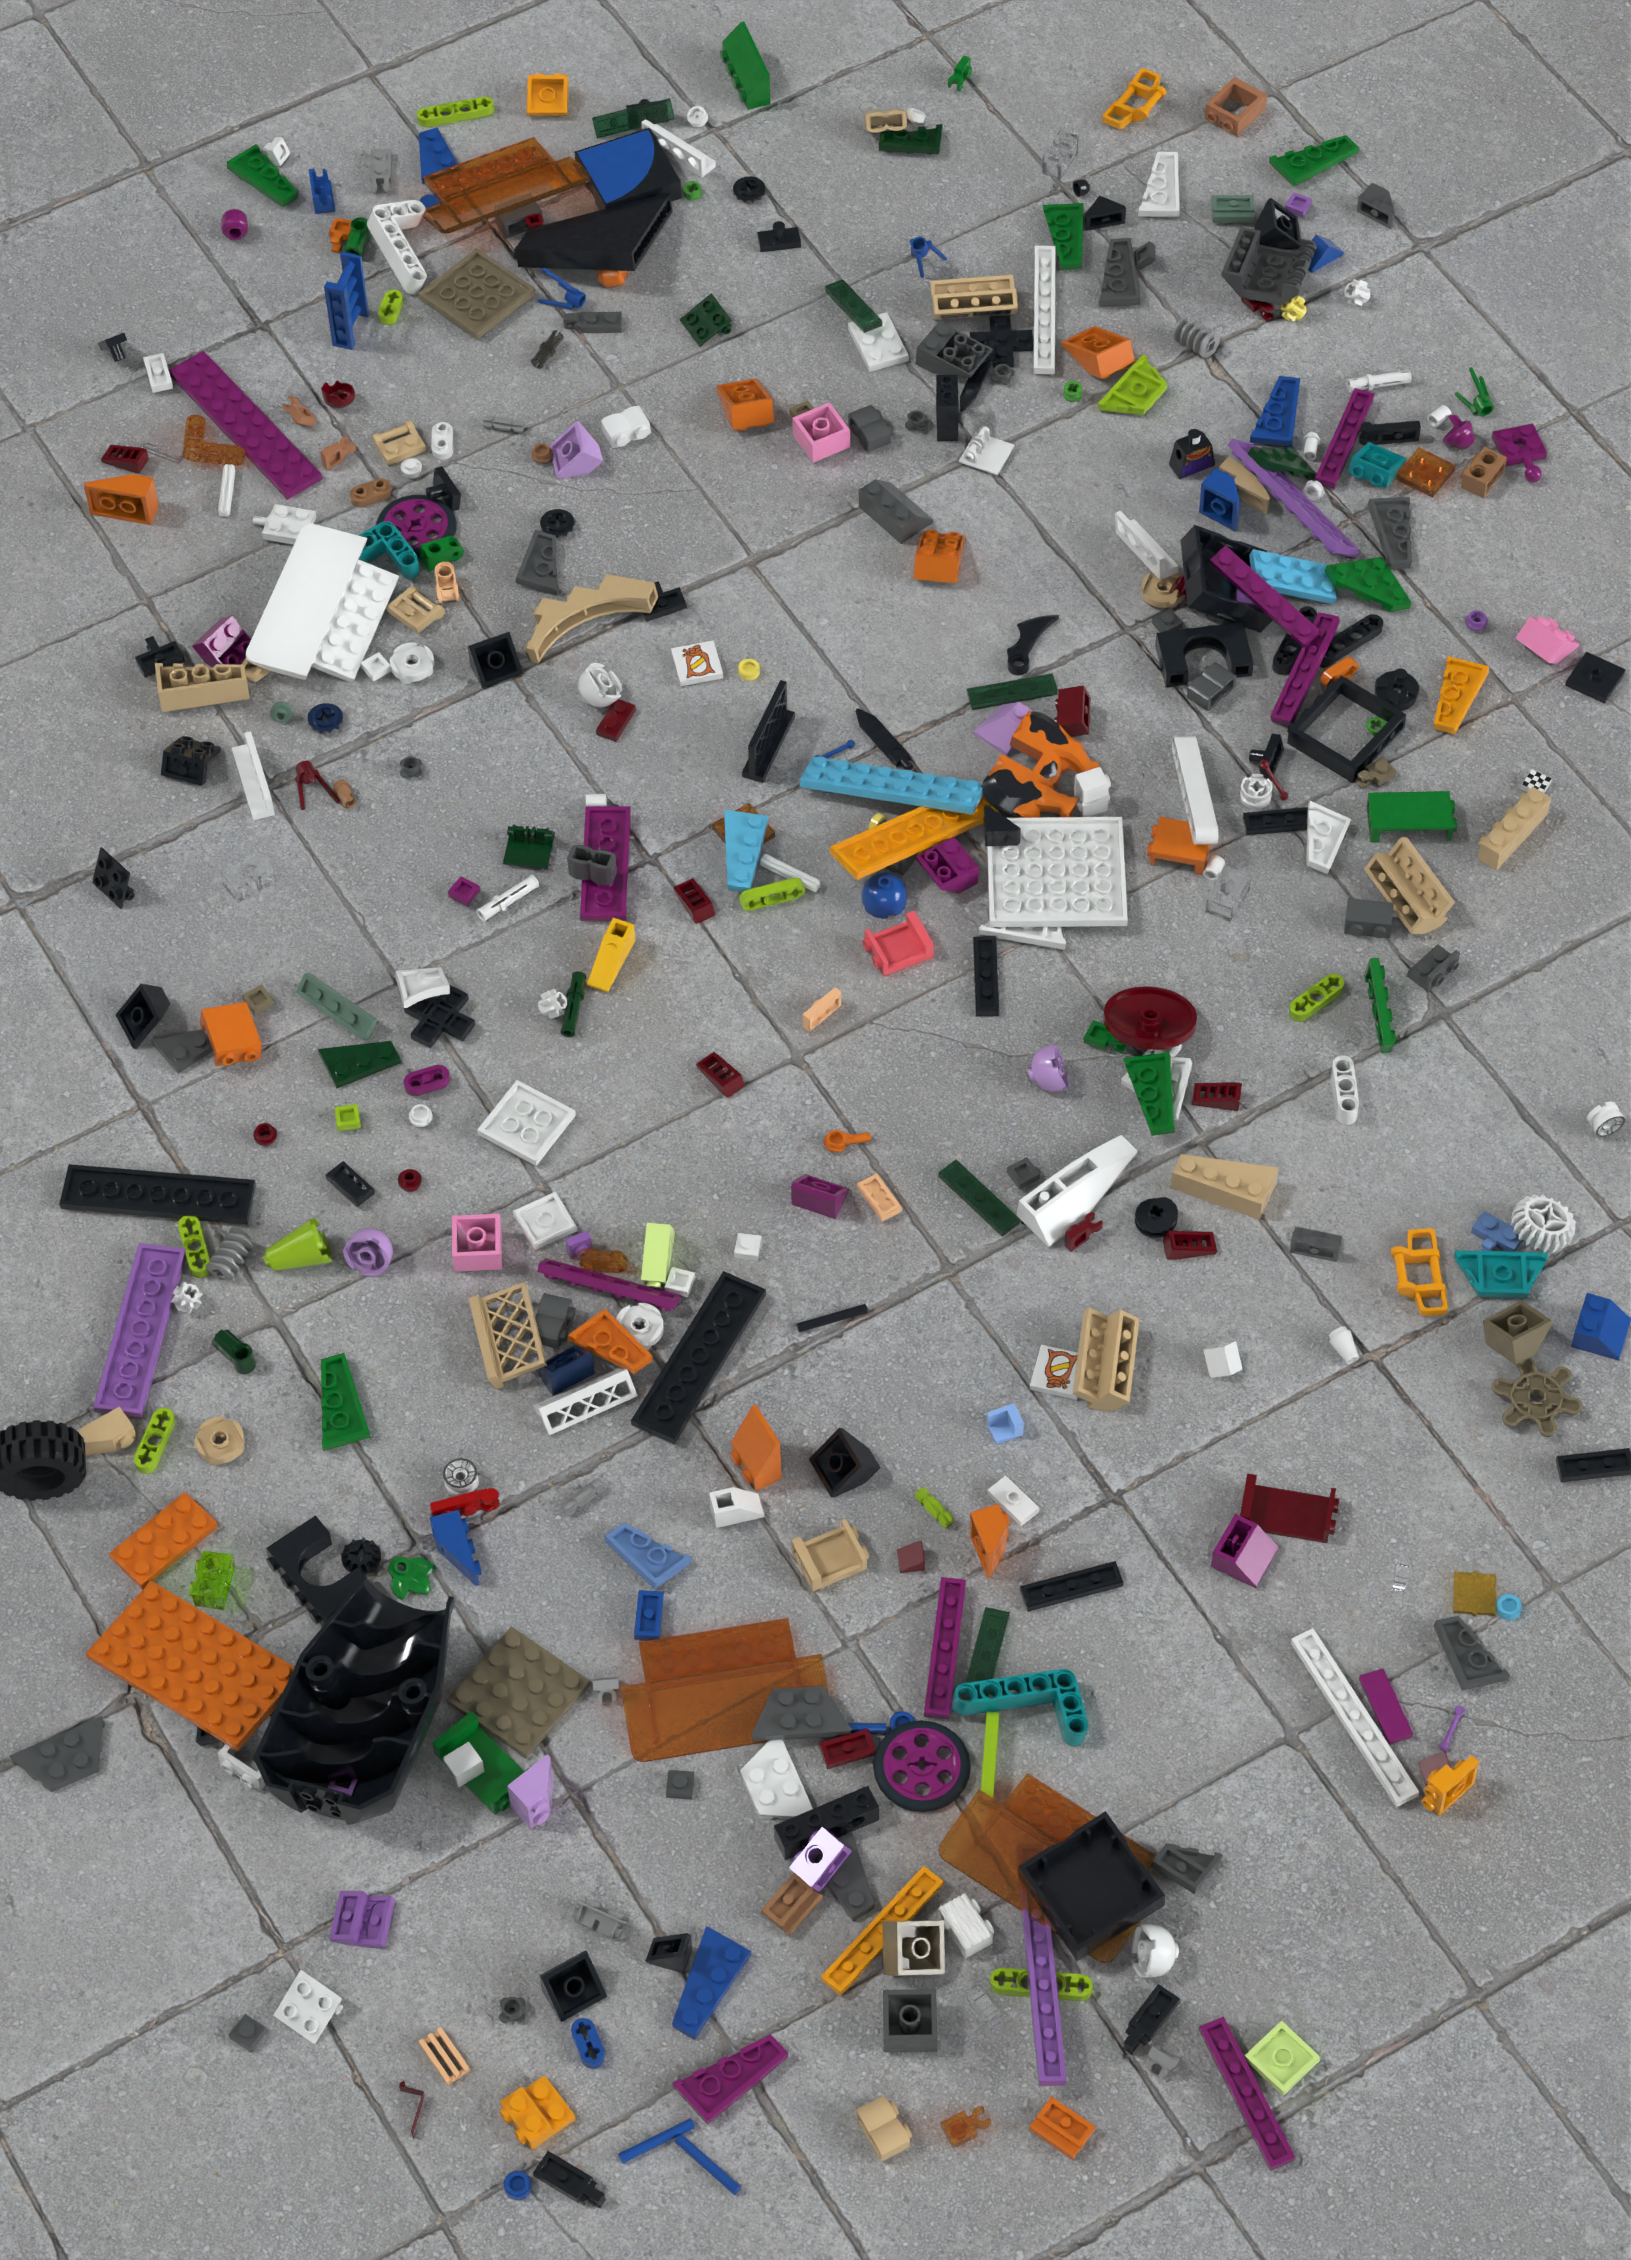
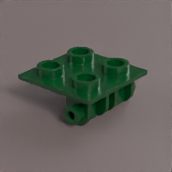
M712 293L679 319L699 347L719 331L724 334L731 332L730 322L732 320Z
M515 824L508 826L507 835L509 837L503 864L548 869L555 832L549 830V828H537L536 830L534 826L532 829H529V826H526L524 829V827L516 826Z

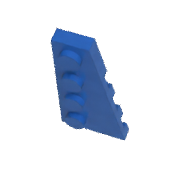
M1279 376L1270 394V399L1256 423V428L1250 436V443L1292 447L1300 378Z
M706 1926L675 2013L672 2027L695 2040L750 1958L751 1951Z

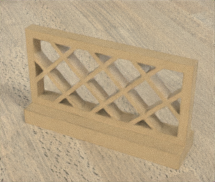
M525 1282L483 1298H479L478 1295L468 1298L487 1378L496 1390L504 1387L505 1381L547 1366L528 1287ZM522 1291L523 1297L519 1304L510 1301L514 1294ZM500 1301L502 1303L496 1313L489 1310L488 1304ZM507 1305L516 1308L510 1319L502 1316ZM521 1311L528 1313L524 1324L515 1321ZM499 1319L507 1322L501 1333L494 1330V1326ZM512 1325L521 1328L515 1339L506 1336ZM526 1331L533 1334V1338L528 1345L520 1342ZM503 1340L512 1343L506 1353L499 1351V1346ZM517 1345L525 1348L520 1359L511 1356ZM531 1351L537 1353L538 1361L530 1364L525 1362ZM508 1360L517 1363L512 1371L504 1372V1367Z

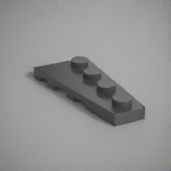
M1131 238L1110 239L1099 307L1140 304L1141 298Z
M1410 497L1369 499L1367 504L1390 569L1410 568L1412 563L1411 526L1409 522L1411 517L1409 510Z

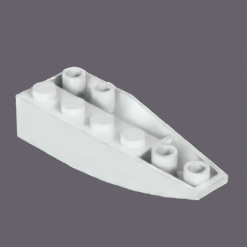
M1122 1135L1102 1144L1054 1174L1019 1200L1016 1215L1050 1247L1062 1238L1072 1225H1078L1085 1220L1086 1215L1093 1210L1137 1154V1150Z

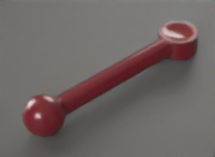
M1261 760L1259 765L1266 770L1280 793V799L1287 800L1288 793L1283 791L1271 772L1269 762Z

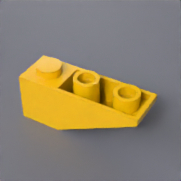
M616 918L612 919L603 936L587 986L609 992L636 941L634 924Z

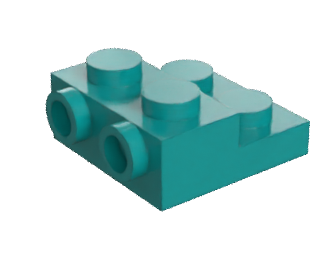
M1368 442L1352 457L1348 472L1352 473L1356 478L1370 481L1374 486L1387 488L1395 480L1396 473L1405 466L1407 458Z

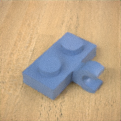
M1483 1211L1471 1230L1472 1234L1484 1239L1481 1251H1493L1497 1246L1504 1251L1515 1252L1523 1242V1240H1518V1234L1513 1233L1514 1227Z

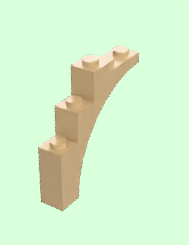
M606 574L603 582H600L598 590L574 586L571 594H568L566 602L542 598L539 606H536L534 611V617L537 620L534 634L526 644V652L529 655L530 662L539 664L546 651L561 636L586 621L620 612L651 613L658 599L655 583Z

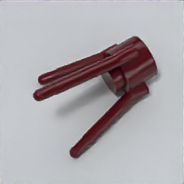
M306 760L297 764L295 770L298 775L295 777L298 787L301 810L305 809L302 783L311 784L315 782V779L320 782L336 803L340 802L310 761Z

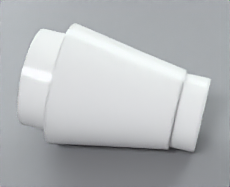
M1345 1326L1335 1329L1328 1335L1330 1338L1329 1343L1346 1364H1351L1359 1359L1352 1333Z

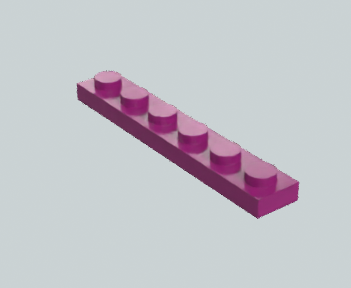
M1354 388L1314 481L1320 482L1322 486L1335 489L1360 433L1361 424L1365 421L1374 401L1375 393Z
M1226 545L1210 559L1212 566L1303 648L1320 634V630Z
M1318 612L1313 624L1320 630V634L1305 648L1302 647L1270 716L1272 722L1290 726L1295 721L1340 623L1339 616Z
M547 1258L538 1265L537 1272L543 1273L544 1277L556 1280L561 1278L567 1280V1283L570 1285H586L595 1292L608 1291L614 1297H629L635 1299L636 1303L655 1304L658 1309L664 1311L674 1310L680 1305L682 1295L653 1287H646L642 1284Z
M941 1577L924 1717L948 1720L950 1718L966 1588L965 1579Z
M1224 2016L1200 2026L1199 2032L1269 2170L1272 2171L1293 2162L1295 2155Z

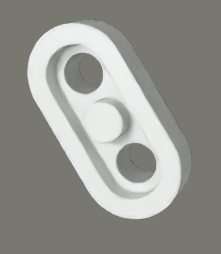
M445 422L437 423L432 428V455L439 460L448 459L453 454V428Z

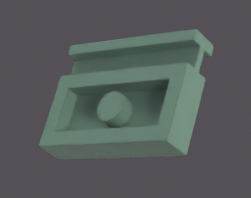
M1212 195L1213 223H1254V195Z

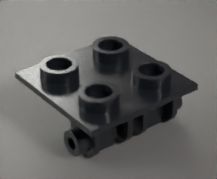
M101 847L92 883L122 909L125 900L130 901L135 897L134 890L128 886L130 872Z

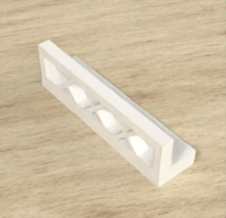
M646 119L641 122L642 130L651 129L665 155L701 178L716 167L715 160L658 124H652Z
M1121 511L1115 513L1116 534L1159 580L1179 573V566L1135 519L1129 520Z
M250 731L244 733L246 744L232 747L231 749L252 819L257 820L275 814L269 788Z
M618 1367L533 1406L536 1414L541 1417L547 1434L551 1435L638 1395L628 1370ZM625 1381L630 1393L621 1397L613 1394L617 1384ZM603 1392L608 1394L603 1405L596 1406L591 1404L596 1393ZM581 1402L586 1404L581 1415L574 1416L569 1414L574 1403ZM556 1411L564 1414L560 1424L551 1427L547 1415Z

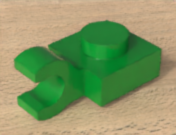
M963 55L954 69V74L948 78V88L953 84H957V91L963 89L964 81L966 78L969 79L972 73L971 58Z
M1094 1020L1083 1037L1085 1044L1105 1050L1109 1045L1114 1051L1123 1053L1127 1047L1126 1044L1115 1039L1107 1031L1103 1023Z

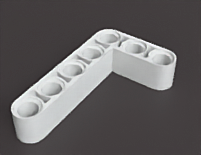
M417 200L376 205L373 207L368 218L367 227L403 289L409 294L416 295L421 291L427 274L401 230L417 227L425 212V206Z

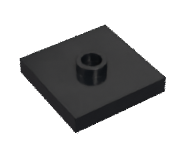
M1586 651L1566 680L1565 686L1605 704L1625 675L1626 669Z

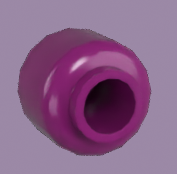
M231 209L222 215L221 229L223 235L231 240L245 237L248 232V219L243 211Z

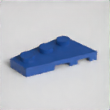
M438 127L420 132L419 148L422 184L460 173L459 165Z

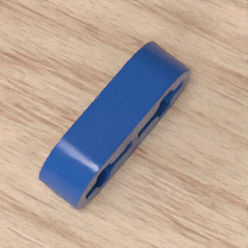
M580 2018L572 2024V2039L584 2066L595 2069L600 2067L605 2060L604 2048L593 2022L586 2018ZM584 2027L585 2030H588L587 2040H584L583 2035L579 2033V2028ZM590 2046L593 2052L597 2053V2059L595 2060L588 2057V2047Z

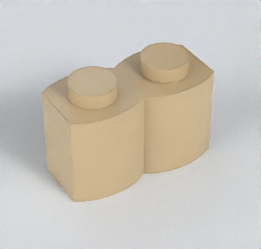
M889 108L884 111L872 109L863 113L864 128L869 132H882L886 129L899 131L907 127L906 112L900 108Z
M884 2095L856 2109L855 2115L881 2162L909 2148L910 2138H912L907 2124H901L896 2117L899 2115L895 2103L892 2100L888 2101Z

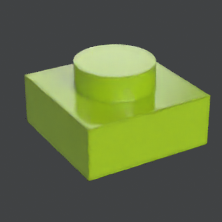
M358 1104L334 1107L337 1131L361 1128Z

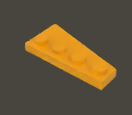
M1448 656L1443 676V685L1440 690V699L1434 719V729L1455 734L1489 674V666Z

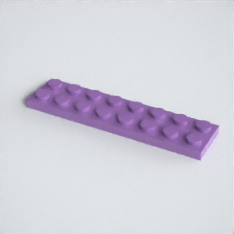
M1231 439L1228 446L1233 450L1232 455L1246 464L1245 468L1251 473L1256 474L1259 477L1258 481L1262 485L1269 487L1272 490L1271 494L1276 499L1282 500L1285 503L1284 507L1289 512L1299 517V523L1312 530V536L1322 541L1328 552L1331 554L1338 553L1343 557L1350 556L1356 558L1361 551L1283 472L1262 468L1248 455L1251 447H1257L1255 444Z
M143 1243L138 1244L93 1406L94 1412L107 1414L120 1406L128 1417H143L173 1307L171 1302L175 1296L173 1291L179 1284L186 1259V1249Z

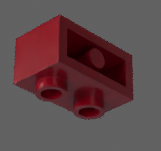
M1084 685L1059 689L1058 699L1055 700L1057 717L1054 718V721L1070 737L1089 734L1091 697Z

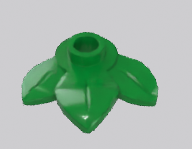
M400 1556L392 1559L388 1566V1572L392 1577L390 1587L393 1594L400 1600L405 1599L409 1591L428 1595L430 1593V1582L427 1575L435 1570L434 1565L421 1557L409 1560L406 1557ZM403 1565L405 1571H399L397 1566Z

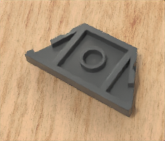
M824 1686L772 1689L752 1732V1741L844 1736L851 1734V1727Z
M100 1716L9 1755L14 1765L24 1769L34 1780L40 1781L42 1786L50 1792L100 1771L104 1720Z

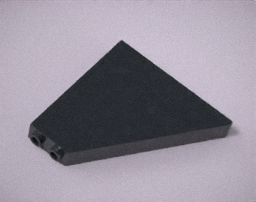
M670 193L530 228L514 248V258L517 259L518 267L635 271L673 212Z

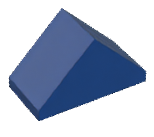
M1315 235L1312 241L1316 243L1317 248L1313 258H1311L1308 270L1313 273L1342 256L1344 252L1331 240Z

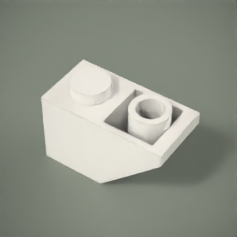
M735 1487L709 1493L710 1508L716 1528L764 1517L758 1493Z

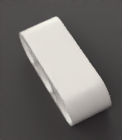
M1341 1055L1333 1060L1331 1071L1332 1091L1337 1120L1344 1125H1350L1357 1119L1359 1098L1354 1063L1350 1057Z

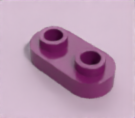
M433 1065L411 1072L404 1078L405 1091L411 1096H420L442 1089L450 1082L449 1070L443 1065Z

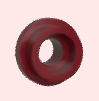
M261 1123L254 1130V1140L262 1146L270 1145L277 1139V1131L271 1124Z
M414 1169L404 1170L398 1176V1184L406 1192L416 1191L422 1182L420 1173Z

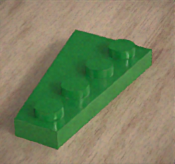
M1345 135L1324 141L1320 146L1309 145L1304 147L1302 151L1294 152L1292 150L1285 152V155L1281 157L1271 156L1269 157V163L1292 186H1296L1357 154L1359 147Z
M257 144L227 161V169L282 207L298 198V191L286 177H282L279 174V169L276 166H272L266 154L260 152Z
M345 1353L321 1359L323 1451L371 1438Z

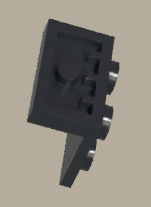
M182 736L163 750L161 776L202 786L206 783L207 763L221 752V747L215 746L212 742H199L193 740L192 737Z

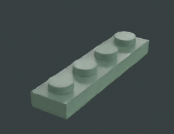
M304 973L295 993L362 1040H368L378 1020L313 974Z

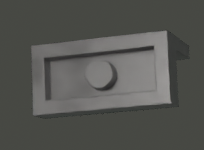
M1295 1226L1291 1239L1290 1253L1337 1262L1342 1236Z

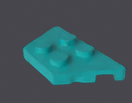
M1455 1250L1454 1252L1456 1263L1478 1297L1527 1298L1548 1258V1252Z

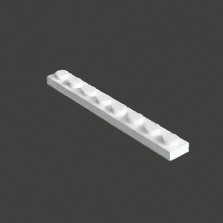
M1035 246L1034 374H1055V246Z
M1312 1628L1291 1638V1645L1394 1805L1398 1807L1418 1797L1419 1791L1315 1630Z

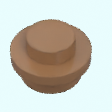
M539 443L534 446L531 456L537 463H546L552 459L553 452L547 444Z

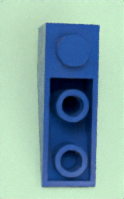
M459 1510L430 1517L431 1529L437 1550L475 1586L479 1585L478 1575H482L479 1561H474L472 1554L476 1553L472 1539L467 1540L466 1533L469 1532L466 1518L461 1519Z

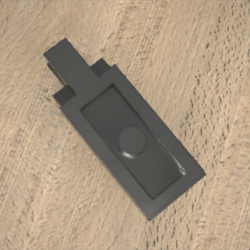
M622 311L564 314V328L580 330V333H621Z

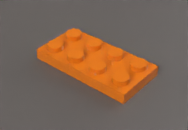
M184 1492L111 1551L109 1556L141 1589H144L150 1581L155 1580L217 1529L218 1524Z

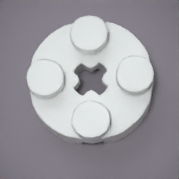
M410 642L402 644L394 650L392 658L390 657L391 671L396 678L400 679L401 683L410 684L411 682H417L430 677L433 674L434 657L432 651L427 646L423 645V648L417 646V643ZM412 660L413 662L417 663L411 665L409 664V661Z
M638 1303V1306H626L616 1317V1320L646 1350L655 1345L663 1335L664 1324L661 1313L650 1304ZM644 1323V1328L640 1330L634 1326V1324Z

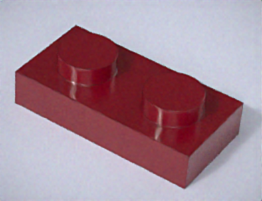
M620 699L611 704L596 729V735L617 742L635 713L636 706Z
M868 1728L819 1743L827 1769L868 1758L876 1753Z

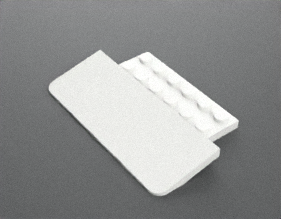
M316 524L303 526L246 650L247 660L269 671L306 680L311 667L354 683L361 667V662L364 660L399 576L359 560L367 538Z

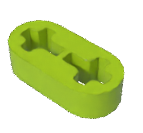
M389 290L384 294L378 309L380 323L392 325L397 321L403 307V295L400 291Z

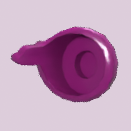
M1449 415V419L1454 427L1443 438V443L1454 448H1469L1475 440L1472 423L1470 421H1462L1458 415Z

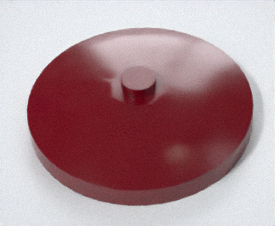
M1143 986L1125 989L1113 995L1105 1004L1103 1022L1107 1031L1124 1044L1141 1049L1160 1050L1178 1046L1190 1039L1196 1029L1197 1013L1194 1006L1180 994L1164 988Z

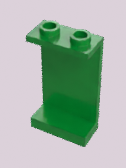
M1450 791L1368 793L1366 807L1370 842H1379L1381 831L1446 830L1447 841H1451L1453 832L1457 831V819L1452 816L1455 813V801L1451 800Z
M470 1711L432 1743L434 1754L445 1764L443 1758L467 1742L471 1744L483 1761L484 1772L464 1785L496 1815L499 1811H504L510 1806L507 1786L525 1771L479 1727L478 1717Z

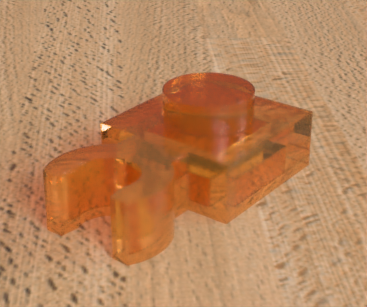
M983 2106L976 2107L970 2116H967L963 2110L940 2122V2127L953 2149L976 2138L977 2132L975 2129H986L991 2125L990 2118L984 2121L977 2118L984 2113Z

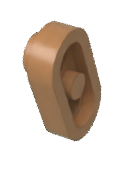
M376 479L356 486L350 491L351 503L356 507H365L385 500L392 493L391 484L386 479Z

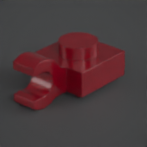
M1241 297V301L1252 312L1259 310L1265 321L1274 318L1270 313L1274 310L1271 304Z
M1094 1212L1088 1213L1085 1221L1078 1225H1072L1066 1231L1065 1247L1070 1252L1088 1241L1092 1233L1102 1229V1220L1098 1223H1091L1095 1219Z

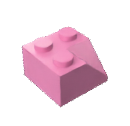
M830 402L792 418L793 436L813 463L850 448V429Z
M500 1214L452 1216V1260L454 1272L502 1270V1225Z

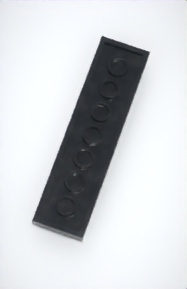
M69 1164L59 1205L61 1209L173 1219H181L183 1216H194L199 1221L248 1225L256 1182L252 1179Z
M725 1271L722 1272L631 1419L632 1426L672 1444L676 1443L766 1296V1289Z

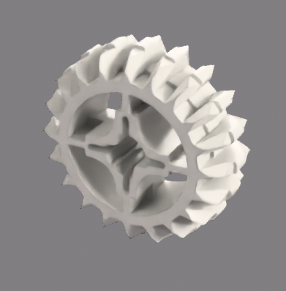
M1533 1194L1531 1197L1526 1196L1517 1203L1512 1212L1511 1226L1514 1227L1513 1233L1518 1234V1240H1524L1526 1246H1533L1534 1250L1539 1248L1543 1253L1547 1250L1551 1253H1554L1556 1250L1561 1251L1570 1244L1575 1234L1576 1221L1573 1219V1214L1568 1212V1207L1561 1206V1201L1556 1202L1552 1197L1548 1199L1543 1194L1540 1197L1536 1194Z

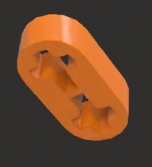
M1346 657L1325 670L1320 677V682L1327 688L1332 681L1335 682L1341 675L1349 679L1357 672L1359 664L1351 657Z

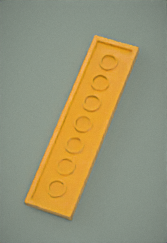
M984 795L974 814L921 806L830 846L829 853L858 880L984 824V807L986 805L995 811L997 810L987 801Z

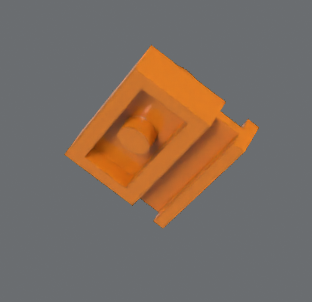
M1052 2096L1038 2113L1033 2123L1029 2125V2131L1071 2160L1075 2159L1077 2153L1083 2148L1096 2126Z

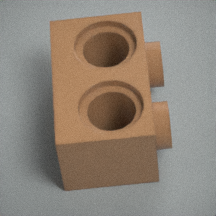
M1484 446L1480 453L1474 455L1469 467L1466 466L1460 476L1462 478L1461 488L1484 499L1505 472L1507 457Z

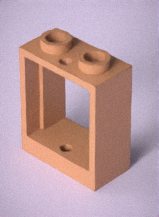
M1234 77L1206 103L1205 119L1238 136L1266 110L1267 94ZM1230 98L1248 106L1238 117L1221 108Z

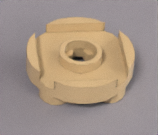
M1150 572L1142 581L1141 587L1143 601L1154 607L1167 610L1170 608L1174 609L1176 604L1180 603L1184 598V594L1179 598L1176 597L1178 590L1170 593L1172 585L1180 575L1176 573L1159 580L1154 573L1151 574ZM1163 586L1167 587V590L1165 591L1159 589H1161Z
M218 1416L206 1420L198 1428L199 1432L197 1436L195 1435V1446L200 1457L210 1465L216 1466L228 1463L244 1452L245 1437L242 1427L237 1421L233 1419L232 1421L226 1420L224 1417ZM220 1436L221 1439L226 1438L224 1443L215 1444L217 1437Z

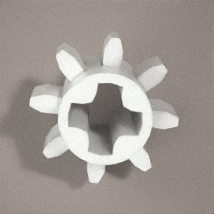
M1353 280V282L1349 283L1345 288V297L1349 298L1347 303L1354 306L1356 304L1362 306V303H1366L1370 298V289L1366 287L1368 283L1362 280Z
M552 989L540 994L542 999L539 1000L538 1007L544 1016L549 1015V1018L553 1019L565 1013L563 1009L567 1006V1000L561 992L556 993V990Z
M184 1282L181 1288L176 1286L173 1291L175 1296L171 1302L175 1304L178 1311L190 1314L193 1308L198 1309L202 1303L200 1298L203 1294L199 1292L196 1285Z

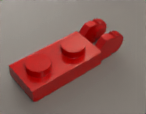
M489 1488L432 1502L430 1504L431 1517L459 1510L460 1516H470L479 1510L491 1512L500 1505L498 1499L499 1492L495 1488Z

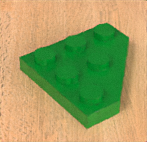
M1383 557L1327 565L1324 572L1334 587L1343 590V587L1355 592L1354 596L1369 603L1372 600L1384 605L1383 609L1387 611L1405 610L1411 606L1412 602Z

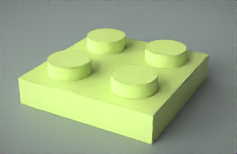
M1283 2021L1278 2023L1245 2055L1247 2063L1282 2096L1301 2080L1321 2058Z

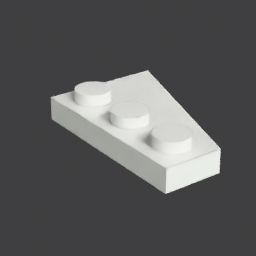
M1312 801L1308 804L1307 866L1328 874L1351 819Z

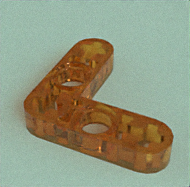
M190 415L187 417L183 443V457L185 459L222 465L233 464L234 466L244 463L245 450L242 447L204 442L205 418L200 415Z

